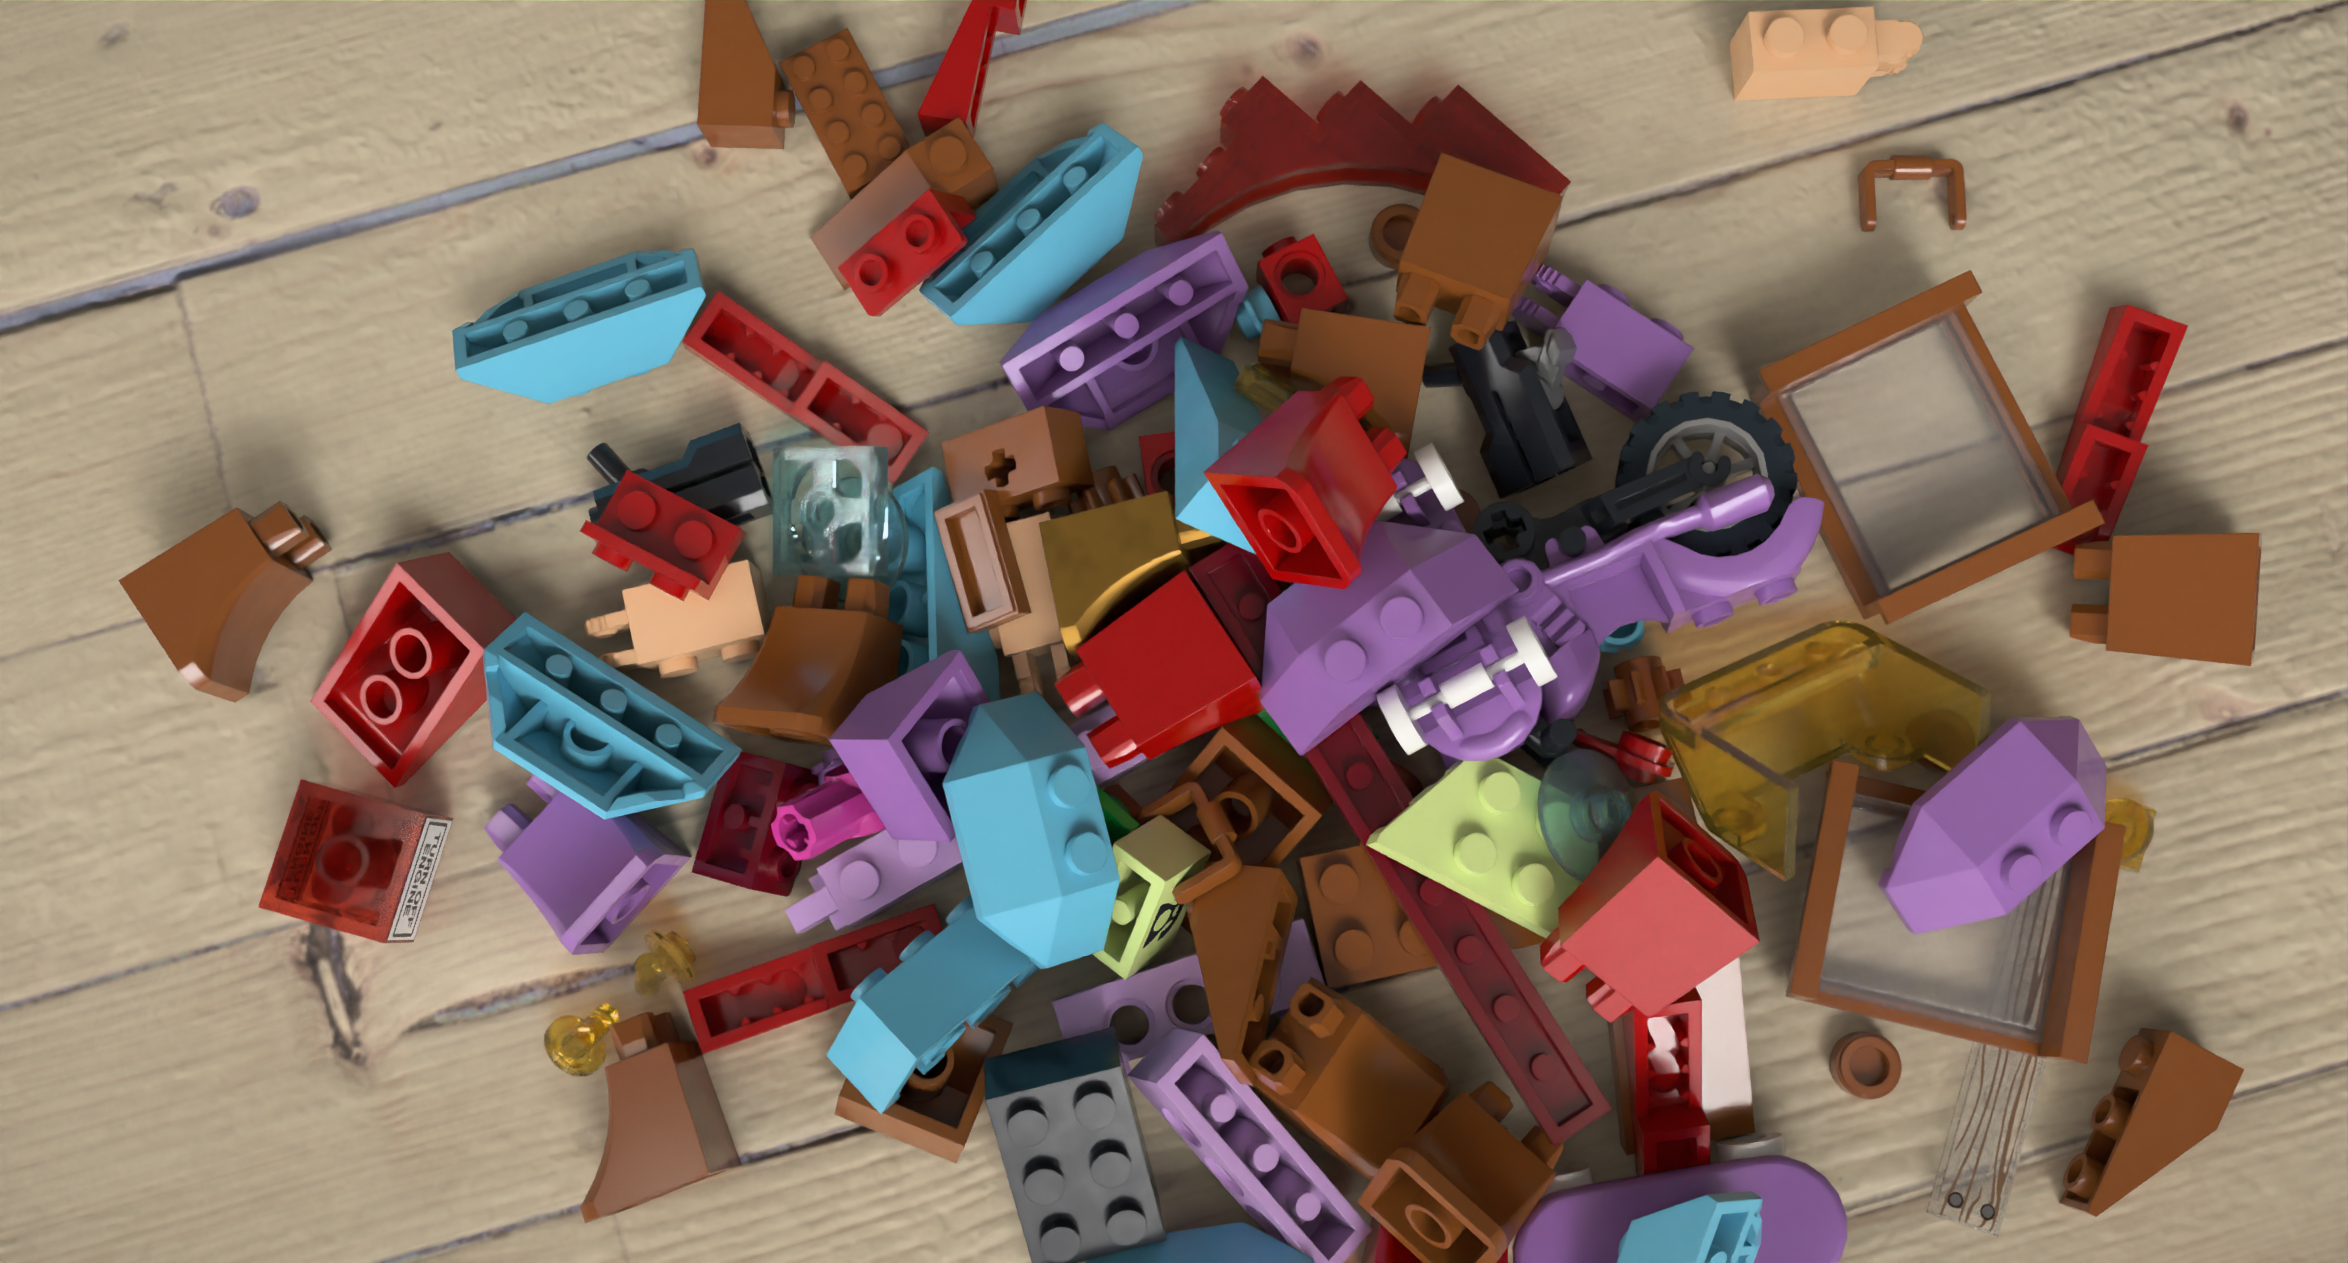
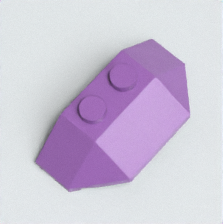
M1218 230L1146 250L1038 315L999 363L1027 411L1044 405L1080 412L1083 427L1110 431L1175 391L1174 345L1180 337H1184L1219 355L1221 354L1232 328L1238 305L1243 302L1249 286L1222 233Z
M1375 520L1363 546L1361 556L1362 573L1345 590L1294 583L1267 605L1260 702L1300 756L1306 754L1377 699V693L1400 682L1519 590L1475 534Z
M2042 716L2011 717L1912 804L1896 841L1891 867L1884 869L1878 886L1908 931L1916 935L2007 915L2105 828L2107 766L2081 721L2072 716H2059L2058 718Z

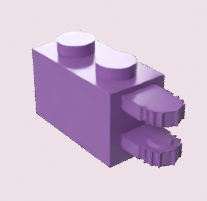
M1541 265L1532 278L1531 284L1567 308L1566 311L1559 318L1533 300L1521 296L1511 315L1542 338H1544L1547 329L1564 327L1572 335L1577 350L1573 362L1567 364L1563 376L1637 423L1640 419L1644 420L1651 413V409L1658 404L1694 348L1682 341V333L1672 324L1658 318L1650 320L1629 307V299L1616 288L1606 284H1599L1597 286L1589 280H1586L1583 286H1580L1565 275L1550 268V266Z

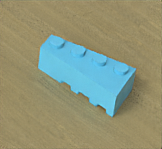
M971 895L965 898L946 918L949 926L936 936L930 930L921 933L900 954L899 959L903 963L889 974L882 968L876 969L855 988L850 996L856 1004L826 1056L880 1114L899 1099L901 1089L915 1068L925 1075L945 1056V1052L966 1030L963 1024L964 1021L975 1029L1008 996L1011 988L1008 986L1010 982L1019 989L1040 970L1038 966L1028 959L1029 956L1008 944L977 919Z

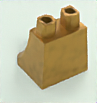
M1168 491L1039 522L1059 629L1067 651L1081 662L1082 660L1076 652L1077 648L1183 570H1185L1193 584L1197 586L1188 573V568L1229 542L1176 520L1175 500Z

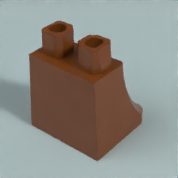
M1441 153L1400 259L1394 318L1406 324L1426 326L1433 308L1442 309L1456 315L1451 327L1450 336L1457 343L1476 350L1482 349L1495 330L1503 331L1522 294L1543 264L1549 252L1564 196Z
M1305 308L1301 310L1299 324L1264 319L1258 349V362L1261 365L1260 369L1267 372L1271 377L1261 373L1259 379L1277 380L1291 384V396L1297 390L1320 391L1339 376H1352L1364 379L1375 400L1373 401L1374 406L1358 420L1365 433L1371 427H1387L1399 438L1407 452L1404 459H1407L1431 327Z
M282 501L277 502L256 517L236 507L118 581L184 679L198 691L236 703L250 693L255 665L272 627L294 598L313 582L305 567L330 552L332 548L312 519L305 515L298 518L296 513Z
M2262 534L2113 535V541H2097L2075 545L2074 578L2110 580L2109 605L2072 604L2070 638L2095 644H2106V651L2251 666L2255 655Z
M799 575L792 607L775 606L770 626L757 656L735 688L715 706L713 723L783 742L833 747L829 738L868 693L897 679L903 625L887 619L891 586L868 578L848 579L843 610H836L841 586L840 582L820 576Z
M1311 976L1309 981L1302 983L1289 1001V1010L1269 1039L1262 1040L1249 1059L1250 1066L1256 1075L1252 1087L1283 1121L1367 1180H1373L1386 1159L1433 1119L1449 1095L1450 1082L1443 1068L1390 1031L1363 1009Z
M645 1012L609 1026L620 1061L605 1067L609 1097L608 1130L602 1159L595 1179L580 1205L585 1223L620 1213L741 1165L698 1041L680 1042L670 1012L654 1015L653 1012Z
M1487 1081L1469 1095L1461 1092L1425 1127L1390 1155L1357 1203L1423 1263H1496L1556 1177L1553 1169L1564 1149L1563 1143L1553 1146L1549 1143L1541 1128L1534 1125L1522 1141H1519L1500 1124L1514 1107L1510 1097L1492 1081Z

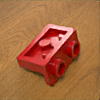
M928 189L837 268L867 314L880 317L966 245L967 238L962 229L975 219L976 215L963 196Z
M629 470L623 476L598 523L595 525L586 520L579 531L597 542L592 551L593 555L625 572L628 571L632 562L651 570L654 574L649 584L683 602L690 591L709 601L746 534L738 526Z

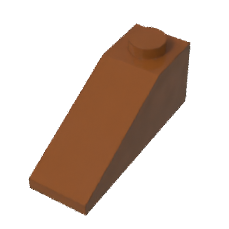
M705 0L698 127L711 147L784 149L785 128H793L795 124V96L793 90L786 89L747 1Z
M959 117L905 150L810 237L844 291L850 288L837 267L928 189L963 196L972 210L987 202L999 191L992 165Z
M1206 861L1204 869L1210 867L1216 862ZM1242 865L1237 875L1188 903V918L1221 1060L1240 1084L1251 1086L1254 1084L1256 1075L1250 1066L1249 1059L1262 1040L1265 1039L1298 901L1297 894L1280 868Z

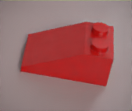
M450 552L398 562L310 703L394 788L402 786L487 701L483 665L484 649L517 618Z

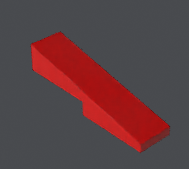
M1027 0L971 1L917 113L925 137H928L959 117L974 138L996 31L1020 35Z
M720 291L716 293L683 340L686 350L893 485L929 434L927 430L825 360L821 362Z
M2128 304L2109 308L2055 475L2072 508L2094 500L2105 523L2052 549L2074 556L2075 545L2110 540L2148 448L2147 444L2141 443L2142 437L2188 325Z
M935 904L918 908L811 945L809 948L682 991L702 1055L854 1001L850 997L852 992L872 972L882 968L889 974L903 963L899 956L916 937L926 930H930L934 936L943 930Z
M1694 987L1650 1019L1637 1008L1623 1015L1637 1176L1710 1164V1124L1702 1108V999L1696 987Z

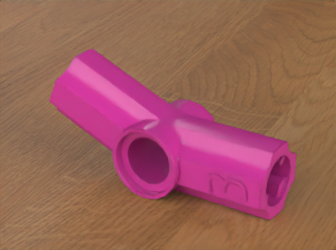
M845 764L826 772L823 775L825 783L809 789L807 792L777 806L776 819L771 823L772 832L777 846L789 852L794 861L812 859L846 839L863 837L886 829Z

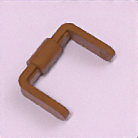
M1892 155L1889 160L1869 162L1858 175L1860 227L1862 232H1873L1876 228L1877 215L1874 178L1929 180L1930 177H1946L1950 229L1963 230L1966 225L1967 215L1964 169L1962 164L1955 159H1932L1931 155Z
M1196 782L1184 783L1140 809L1135 815V819L1140 824L1139 827L1160 814L1168 818L1195 802L1198 808L1196 815L1213 848L1219 849L1223 857L1222 860L1173 889L1172 894L1177 904H1186L1237 875L1242 867V860L1233 844L1237 834L1220 802L1211 801L1206 792Z

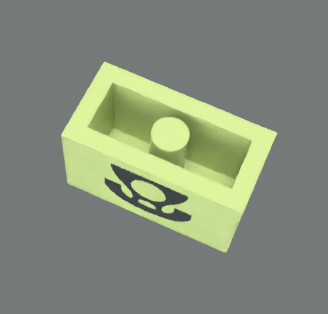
M1161 814L1116 841L1112 847L1120 882L1104 950L1093 953V955L1125 980L1172 947L1188 909V903L1177 904L1172 891L1177 885L1203 871L1205 862L1208 861L1211 854L1210 850Z

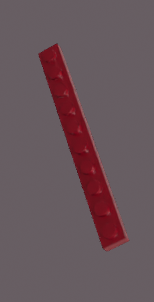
M1228 543L1189 567L1188 573L1261 685L1267 605L1282 594V591L1275 580L1271 578L1256 554ZM1358 713L1304 754V756L1549 1143L1556 1146L1611 1111L1612 1107L1484 907L1366 845L1369 836L1373 832L1389 824L1410 806L1409 802L1413 799V796L1364 719Z

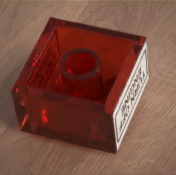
M301 779L258 907L381 943L414 942L453 818L335 784Z

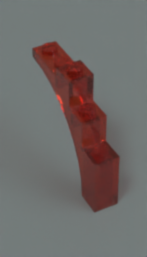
M1262 76L1249 91L1245 87L1236 90L1220 111V116L1222 117L1220 143L1227 149L1224 150L1220 146L1214 149L1199 166L1196 172V176L1199 179L1183 195L1180 191H1175L1162 203L1154 216V219L1157 221L1154 225L1155 245L1160 247L1203 235L1210 229L1253 205L1295 191L1337 185L1392 187L1425 196L1441 153L1561 196L1565 195L1571 181L1459 84L1444 100L1437 95L1432 97L1419 111L1411 124L1360 80L1346 96L1341 91L1336 92L1321 108L1315 121L1268 79Z

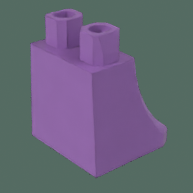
M533 774L527 785L548 803L542 812L532 820L517 805L507 804L485 825L484 829L496 846L503 852L498 858L499 863L537 906L561 944L572 955L604 953L689 861L691 856L638 812L604 820Z

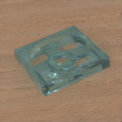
M888 447L773 448V575L888 576ZM839 460H848L861 471L862 498H846L839 490ZM813 466V488L806 493L803 499H795L802 478ZM826 499H829L835 507L834 518L828 524H825L819 516V507ZM795 524H804L807 531L813 535V558L802 546L795 529ZM846 524H862V550L849 562L839 563V533Z

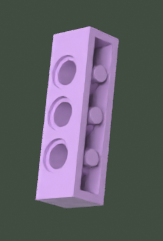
M1297 919L1292 922L1271 1014L1278 1012L1280 1021L1289 1010V1001L1302 983H1307L1312 976L1325 985L1303 919ZM1197 953L1136 972L1126 980L1121 977L1052 1001L1063 1039L1111 1028L1112 1016L1122 1006L1133 1005L1142 1009L1149 1020L1147 1034L1136 1042H1125L1118 1038L1127 1074L1131 1071L1128 1061L1146 1056L1172 1028L1202 1033L1205 1036L1215 1033L1210 1011L1203 1019L1196 1022H1188L1181 1019L1173 1008L1174 995L1183 986L1194 984L1205 989Z
M1172 1028L1127 1074L1136 1087L1264 1233L1312 1257L1314 1263H1344L1372 1231L1369 1225L1251 1088L1238 1082L1221 1060L1219 1051L1204 1034Z

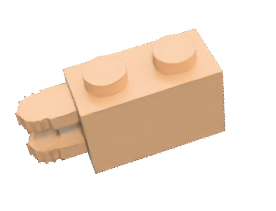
M1874 6L1748 12L1729 42L1734 101L1854 96L1870 77L1884 76L1886 73L1891 76L1893 73L1898 74L1908 65V59H1911L1914 54L1916 55L1920 51L1925 35L1922 34L1921 29L1918 27L1919 24H1914L1913 20L1910 22L1906 21V19L1902 22H1899L1898 19L1875 20Z
M1050 512L1006 523L1032 613L988 630L995 648H1002L1004 656L1013 659L1021 695L1037 691L1042 698L1043 684L1035 657L1052 653L1057 681L1072 667L1077 665L1076 659L1067 651L1059 629L1039 522L1058 518Z
M744 560L727 566L709 601L690 591L683 602L651 584H645L622 590L626 610L586 620L584 626L587 638L603 639L631 631L633 649L607 653L598 657L618 671L628 672L646 668L653 672L659 671L661 678H673L694 673L699 670L698 661L722 656L723 663H734L755 658L770 626L771 615L761 570L749 560Z

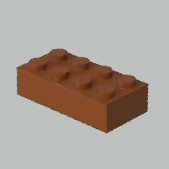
M848 28L779 62L850 200L905 150L911 147Z

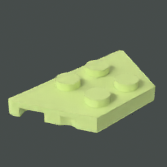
M1497 757L1487 761L1458 760L1445 771L1444 777L1420 792L1409 802L1410 806L1389 824L1373 832L1366 843L1367 846L1544 938H1547L1559 926L1558 908L1597 865L1593 809Z

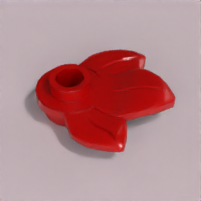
M1578 728L1577 736L1572 742L1574 746L1590 753L1619 760L1615 768L1617 772L1647 784H1653L1656 775L1671 777L1675 762L1670 760L1674 749L1654 739L1623 730L1617 744L1588 734L1583 729Z

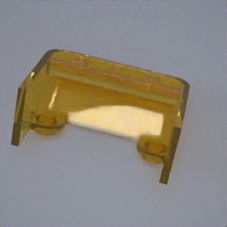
M1828 621L1667 692L1659 702V728L1668 748L1673 750V759L1706 828L1712 834L1785 882L1795 877L1799 786L1790 780L1845 753L1878 771H1894L1922 757L1947 771H1951L1988 738L1992 691L1862 624L1851 621Z

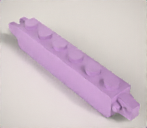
M1110 704L1069 726L1072 732L1086 746L1095 784L1100 789L1161 756L1159 755L1149 761L1143 753H1140L1133 759L1111 769L1104 764L1086 734L1116 715ZM885 829L817 867L816 869L819 873L808 879L815 893L785 909V912L797 934L804 933L830 919L836 931L846 926H858L963 868L956 836L951 842L892 839Z

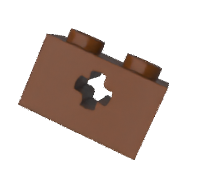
M1044 405L941 443L952 502L954 503L983 489L997 490L1006 523L1020 520L1019 511L1033 506L1036 510H1048L1068 505L1072 502V493L1095 486L1080 412Z

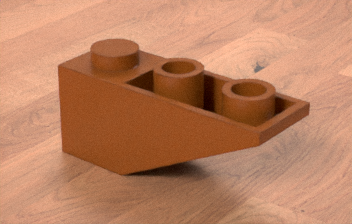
M2141 1027L2138 1035L2131 1037L2120 1053L2118 1066L2121 1072L2111 1093L2105 1095L2093 1111L2091 1117L2093 1132L2083 1153L2076 1155L2065 1171L2063 1185L2066 1190L2059 1203L2068 1208L2097 1217L2217 1130L2244 1069L2172 1031Z

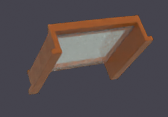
M1971 270L1756 372L1762 385L1753 393L1750 399L1760 407L1759 414L1766 420L1773 417L1783 429L1781 437L1785 444L1791 443L1795 454L1794 473H1797L1798 480L1796 488L1800 496L1820 499L1825 503L1819 533L1864 620L1881 614L1885 624H1890L2105 523L2094 500L2072 508L1966 306L1983 292Z
M1831 760L1829 770L1826 771L1827 781L1785 997L2044 1059L2068 1060L2087 1064L2126 826L2105 821V828L2007 915L1915 935L1907 930L1878 886L1884 869L1891 867L1895 844L1912 804L1926 791L1859 776L1860 765Z

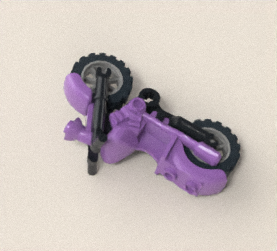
M1698 391L1681 394L1679 401L1671 404L1665 400L1653 407L1650 416L1644 420L1640 419L1630 431L1629 439L1623 445L1620 452L1615 489L1600 494L1595 498L1584 500L1556 516L1545 519L1534 518L1521 505L1508 501L1491 504L1478 515L1474 525V534L1481 540L1519 589L1505 600L1504 604L1513 621L1525 615L1558 675L1557 678L1542 685L1543 703L1539 717L1525 741L1509 753L1497 758L1502 759L1516 749L1521 748L1543 768L1549 769L1554 773H1563L1569 769L1571 756L1567 750L1568 746L1577 736V729L1573 721L1583 710L1594 684L1600 663L1599 648L1604 640L1620 626L1637 621H1659L1667 634L1678 630L1679 626L1694 621L1697 629H1703L1732 617L1735 614L1733 611L1734 607L1756 599L1760 606H1765L1781 601L1798 591L1794 581L1814 546L1820 530L1825 503L1820 499L1800 497L1792 502L1798 482L1797 473H1794L1793 467L1795 461L1794 450L1790 442L1785 444L1782 439L1783 429L1773 417L1766 420L1759 414L1760 407L1755 403L1744 399L1741 404L1729 400L1731 394L1713 391L1711 397H1699ZM1698 439L1712 440L1708 456H1703L1699 451L1692 453L1684 442ZM1722 443L1739 452L1744 460L1731 464L1730 458L1726 455L1721 456L1718 460L1717 457ZM1673 449L1681 461L1657 470L1660 460L1669 450ZM1752 471V476L1728 485L1725 484L1728 479ZM1504 536L1507 543L1510 545L1516 544V548L1505 552L1502 544L1493 542V540ZM1377 699L1368 705L1380 707ZM1440 752L1446 770L1459 760Z

